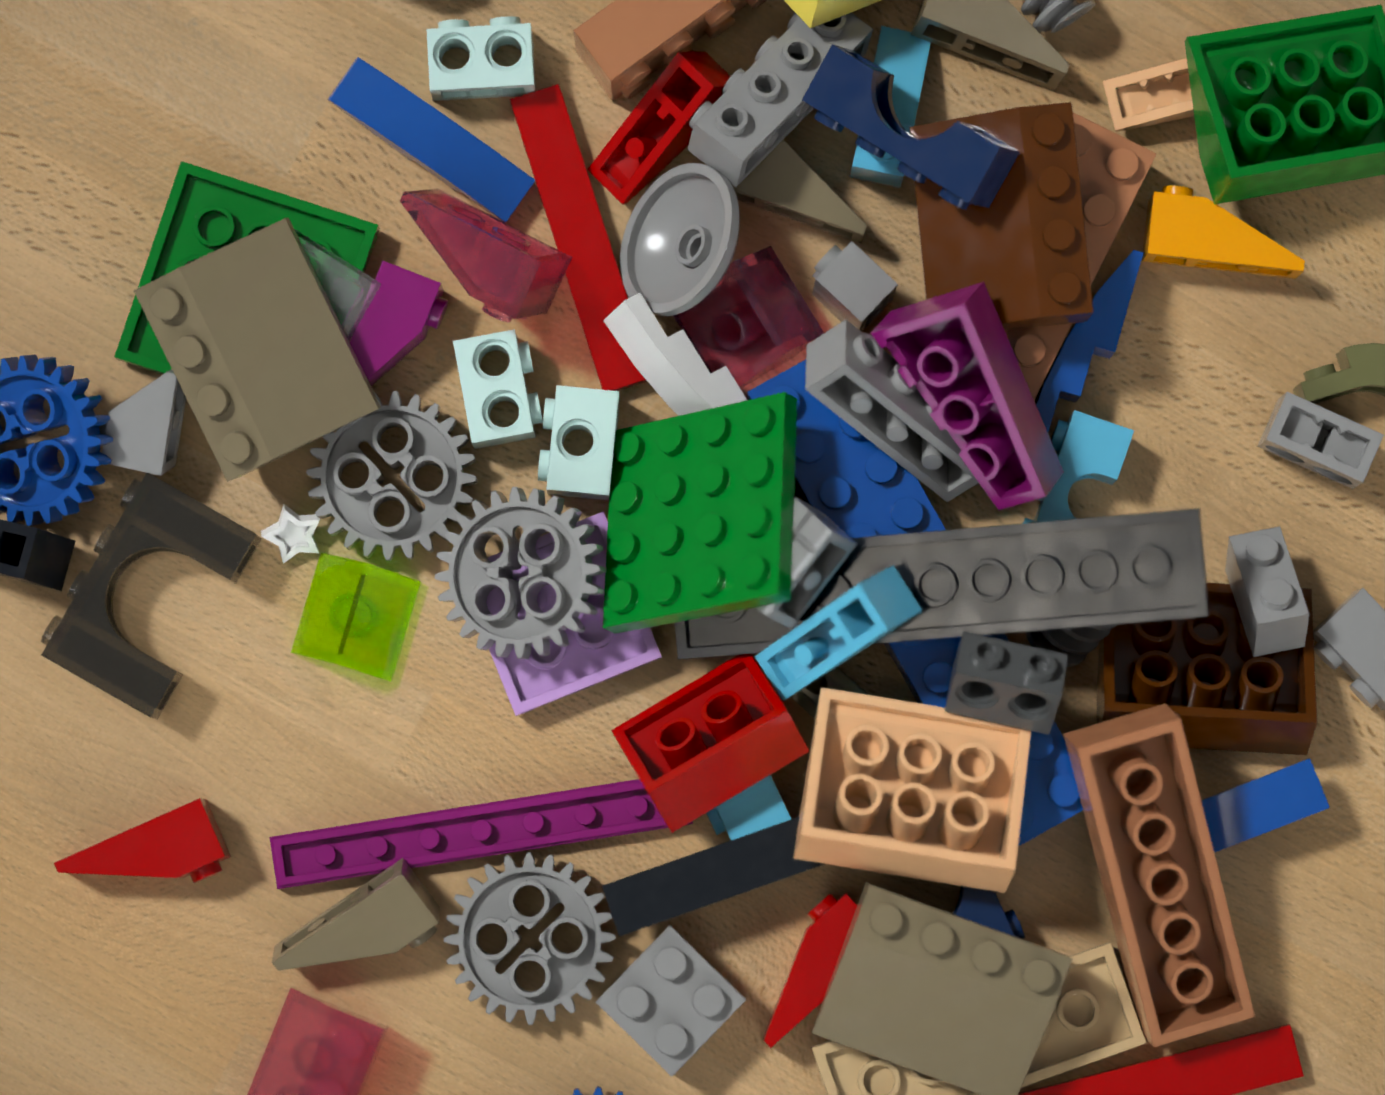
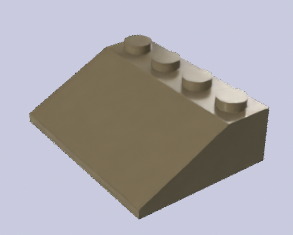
M289 217L181 266L134 290L227 482L246 475L381 408Z
M866 882L812 1034L980 1095H1018L1053 1014L1073 958Z

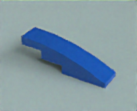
M359 57L355 59L327 99L407 159L417 162L453 190L463 193L501 222L508 221L535 182V179L480 139Z
M1133 250L1093 297V314L1089 320L1076 323L1063 342L1035 401L1047 433L1050 429L1058 398L1076 403L1081 397L1092 355L1110 359L1115 353L1144 252Z
M1310 758L1201 799L1214 853L1330 808Z

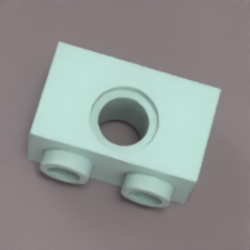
M556 385L555 399H545L543 429L552 430L550 450H540L538 481L547 482L546 490L548 495L609 500L616 438L615 432L617 430L620 403L619 391ZM573 430H584L593 438L592 448L584 455H571L563 447L566 435Z

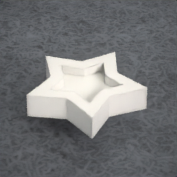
M283 504L279 521L262 530L261 536L279 546L283 564L299 552L319 553L313 533L320 521V517H317L316 514L298 515Z

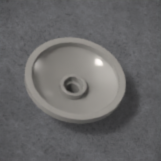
M701 163L682 164L670 169L655 180L636 204L622 239L620 273L628 296L632 297L641 293L653 314L672 316L694 307L715 289L729 268L738 243L740 216L735 190L725 175Z

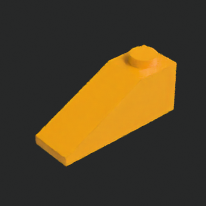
M1173 185L1163 186L1162 192L1154 191L1148 200L1143 262L1296 279L1304 271L1305 261L1219 205H1214V202L1208 198L1193 196L1194 190L1192 188Z

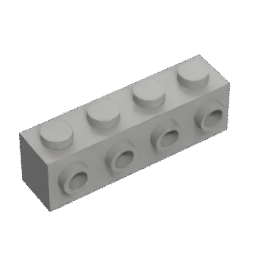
M794 13L787 25L788 30L779 39L775 36L767 39L755 56L756 62L747 71L742 68L735 71L723 87V95L714 104L706 101L695 112L689 123L692 133L688 151L707 166L725 175L730 183L737 187L814 109V107L802 101V98L831 45L853 50L865 57L873 29L853 13L846 14L811 29Z
M846 319L807 344L806 391L946 502L979 483L959 456L961 449L946 429L942 431L939 429L929 415L932 411L930 406L915 386L910 388L897 371L900 365L896 359L884 349H881L873 336L861 332Z

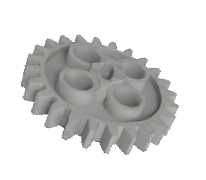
M393 391L389 405H382L375 393L381 406L380 409L339 428L336 433L331 432L323 436L325 441L328 442L326 449L311 448L310 453L322 461L321 467L308 469L306 474L313 479L321 480V485L308 491V495L312 499H325L326 503L315 514L320 519L334 516L335 519L327 532L334 536L346 530L348 533L344 546L348 550L361 540L364 542L363 555L366 558L370 559L377 546L383 548V554L387 562H392L395 549L401 547L408 560H413L414 544L421 543L429 553L434 552L431 536L437 533L440 537L447 540L444 537V533L449 531L445 524L449 520L458 523L456 516L460 514L456 510L458 504L472 505L474 499L462 492L463 486L477 484L478 479L474 475L463 473V468L476 462V459L472 454H459L458 450L464 447L469 440L466 434L454 437L449 435L457 423L454 417H450L441 423L437 422L440 412L438 404H433L424 413L420 411L421 398L419 395L415 394L406 407L402 406L398 391ZM391 427L403 428L408 434L406 446L396 453L385 452L381 449L380 445L381 435ZM361 442H368L390 468L396 470L400 466L404 467L400 476L404 483L425 504L424 511L418 512L394 485L389 483L384 487L380 486L385 478L375 464L360 450L359 445ZM361 462L369 468L368 480L359 488L352 489L346 487L342 483L341 476L343 470L350 463ZM426 465H435L443 470L444 477L441 485L437 489L428 492L417 488L415 477L419 469ZM388 500L401 502L405 510L401 522L392 527L379 524L376 515L380 505Z
M512 487L509 502L502 492L492 491V507L490 508L482 501H472L476 517L471 518L458 514L456 519L463 528L461 533H444V537L454 545L452 552H437L436 556L442 561L449 563V570L435 574V579L449 582L450 589L438 596V600L454 602L456 605L446 616L447 620L454 622L466 621L459 634L463 638H471L480 633L476 646L479 650L487 651L496 641V656L507 658L514 646L518 659H529L532 644L539 655H550V639L558 646L567 647L569 641L565 630L569 628L575 632L583 633L585 628L578 616L581 613L596 615L598 611L587 600L589 595H601L605 591L600 586L592 583L593 576L607 572L606 567L592 564L591 560L592 557L603 551V546L587 544L585 541L595 530L594 527L588 524L576 527L575 524L582 513L579 509L570 508L561 514L564 498L554 495L545 505V491L535 488L527 500L522 488ZM519 526L523 529L520 543L515 536V530ZM550 532L554 537V550L549 557L542 560L536 553V541L543 533ZM498 534L503 541V553L496 561L490 562L486 557L485 546L493 535ZM521 566L528 567V576L520 578L519 581L513 580V570L521 569ZM550 584L556 591V603L551 610L544 613L538 606L537 597L540 590L545 585ZM500 587L505 595V605L499 613L493 615L487 607V596L494 588ZM521 603L526 611V616L523 620L518 618Z
M531 852L526 853L523 867L517 868L510 855L505 856V871L500 874L492 865H484L488 881L483 884L479 880L469 877L467 881L474 891L472 897L456 895L454 897L457 903L464 908L463 914L447 915L446 918L452 924L459 926L458 934L444 937V942L459 946V953L448 958L447 964H463L465 971L456 978V984L472 981L475 987L468 999L472 1002L484 994L489 997L486 1007V1013L489 1015L500 1004L506 1006V1022H512L517 1011L524 1010L528 1025H533L537 1010L541 1009L544 1010L549 1021L553 1022L556 1020L555 1005L560 1003L572 1014L576 1011L572 998L575 993L588 1000L593 997L590 989L585 984L588 979L597 982H604L606 979L595 968L597 962H612L614 958L609 953L601 950V943L616 939L615 934L601 931L600 925L610 920L612 914L608 912L597 913L595 906L602 901L605 895L597 893L588 896L584 892L592 879L589 875L581 878L576 883L571 880L574 870V864L571 862L560 873L554 871L555 862L553 855H548L542 868L536 867ZM528 885L539 888L544 894L545 899L541 912L531 917L520 913L515 904V897L518 891ZM557 903H562L565 906L564 911L539 936V940L543 944L541 950L537 952L532 947L526 949L503 974L497 973V964L522 939L521 935L517 932L522 925L528 929L535 927ZM490 923L500 925L507 933V945L498 954H489L479 945V932L485 925ZM561 923H573L582 932V944L575 952H561L553 943V932ZM524 961H536L543 967L546 977L540 989L528 991L521 988L517 983L516 970Z

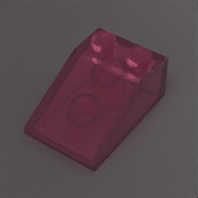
M440 189L405 191L400 199L401 204L469 296L484 303L482 310L486 314L504 322H511L512 318L527 319V317L548 312L571 262V256Z

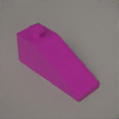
M386 261L381 263L350 341L371 386L426 338L430 327L439 328L449 300L442 298L444 289L440 282Z

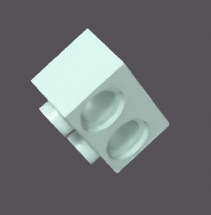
M504 16L490 19V25L469 26V21L452 19L440 21L438 28L426 29L429 86L433 101L521 96L536 91L531 23H521L519 17ZM503 45L516 46L522 52L519 61L507 67L498 65L493 60V55L499 47ZM451 48H462L470 54L468 62L460 69H449L441 63L444 53Z
M515 329L454 340L453 345L471 442L474 449L536 438L534 424L543 423L538 392L528 394L524 374L534 372L528 341L518 343ZM498 350L507 354L510 358L509 366L501 375L490 376L481 370V360L488 352ZM502 401L512 402L519 408L517 420L508 427H499L490 421L491 409Z

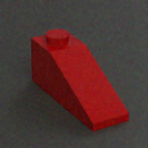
M706 51L678 52L587 170L621 204H627L689 145L692 128L689 126L691 118L706 101L714 104L723 95V87L731 76Z
M199 798L55 862L54 865L58 873L185 878L190 875L193 883H197L222 872L223 870L219 862L230 858L231 855L207 800Z
M829 893L807 913L813 922L804 931L763 1036V1040L770 1048L823 1002L857 905L847 894H843L837 900Z

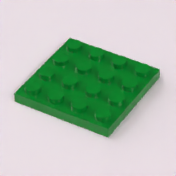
M181 161L138 288L181 266L289 217L345 332L380 227L378 224ZM135 295L114 357L119 361L163 375L172 368Z
M782 392L616 430L608 511L607 572H605L603 610L604 629L618 634L791 601L797 398L787 392Z

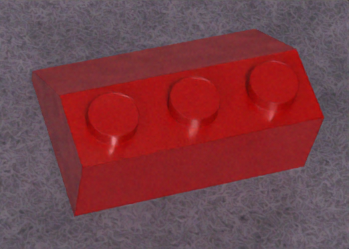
M751 654L735 656L611 730L671 833L809 752L789 712Z

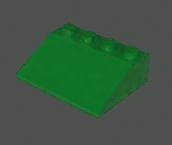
M1382 5L1186 38L1184 42L1199 156L1214 205L1385 175V14Z

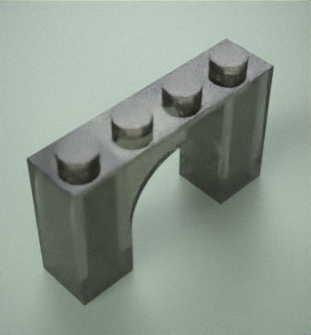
M146 473L142 482L135 479L126 490L120 506L125 508V511L117 525L114 527L109 524L97 540L94 552L98 553L99 556L89 572L82 570L72 583L67 597L73 601L63 618L56 615L47 626L41 639V643L46 645L41 656L150 718L158 720L184 674L138 649L123 636L116 624L113 613V595L119 578L133 562L143 556L156 552H174L195 560L236 584L262 538L155 476Z

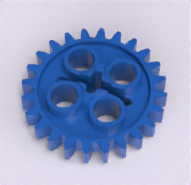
M32 354L20 356L19 359L18 357L1 359L0 414L2 412L6 419V428L4 431L0 424V444L36 435L38 432L55 430L65 425L69 427L67 435L28 445L26 448L14 449L0 454V514L7 512L8 521L15 523L25 520L27 526L43 524L44 521L46 524L62 521L63 515L67 516L80 512L78 503L89 502L94 499V495L88 486L100 485L105 482L103 476L96 470L97 466L111 464L112 461L107 455L100 452V445L113 442V437L100 434L99 429L100 426L110 420L109 415H96L93 410L102 400L101 395L86 397L84 393L90 380L82 378L71 381L74 366L64 365L57 367L55 357L40 358L38 360L37 355ZM45 398L50 405L49 418L44 412L43 404ZM59 449L64 456L63 468L60 466L57 458ZM15 463L18 465L20 470L19 481L16 479L14 475Z

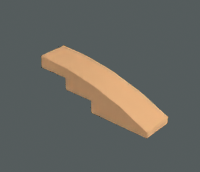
M1187 58L1103 81L1116 132L1194 116Z

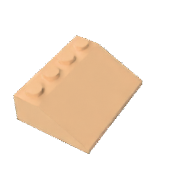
M821 687L800 809L794 859L1005 893L1016 869L1031 731L944 712V707Z

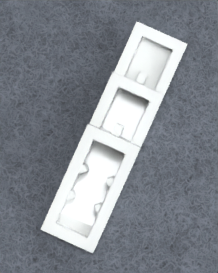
M641 293L624 300L603 320L633 365L678 416L747 401L727 366L713 373L709 372L684 329L667 337Z

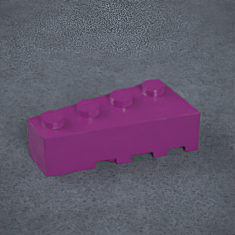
M985 283L974 284L890 311L870 334L881 349L887 347L900 365V368L897 370L910 388L915 386L932 409L929 415L941 431L946 429L961 449L959 456L997 509L1001 510L1046 497L1064 471Z

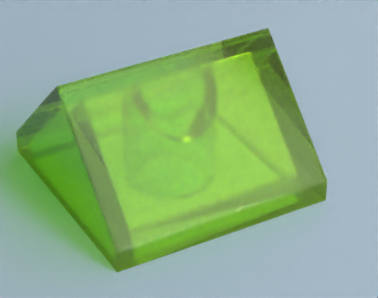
M320 553L291 653L392 682L421 581L366 562Z

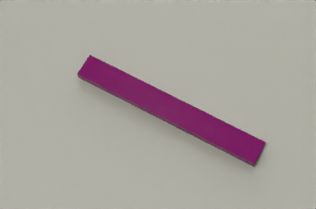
M640 779L269 838L277 889L378 874L402 858L410 868L665 829L668 826Z

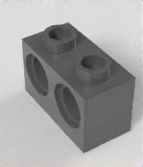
M963 632L951 671L944 712L1049 735L1062 697L1068 655Z

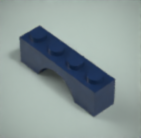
M832 44L802 98V101L818 110L814 118L838 132H842L844 127L859 135L855 143L877 157L883 158L885 153H888L898 159L900 163L897 170L909 178L925 184L927 178L942 187L939 196L951 204L967 210L970 204L989 208L1020 152L980 127L957 121L946 131L934 137L926 139L915 138L905 130L895 113L892 100L894 75L857 52Z

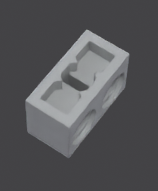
M1286 392L1277 400L1257 447L1353 489L1364 482L1384 434Z

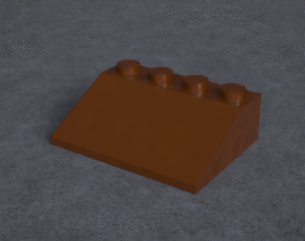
M1072 102L1016 107L909 127V133L917 139H926L941 134L957 121L980 127L1020 152L989 208L970 204L967 210L961 209L939 196L942 187L928 178L925 184L914 180L926 300L984 282L1004 329L1087 322L1093 314V303Z
M1207 583L1209 617L1118 624L1111 629L1107 637L1099 641L1097 723L1166 704L1181 718L1187 746L1190 749L1291 755L1308 754L1317 726L1312 589L1301 588L1309 611L1305 647L1253 657L1230 584Z

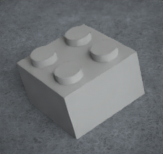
M669 925L600 996L596 1003L672 1077L746 1001V998Z

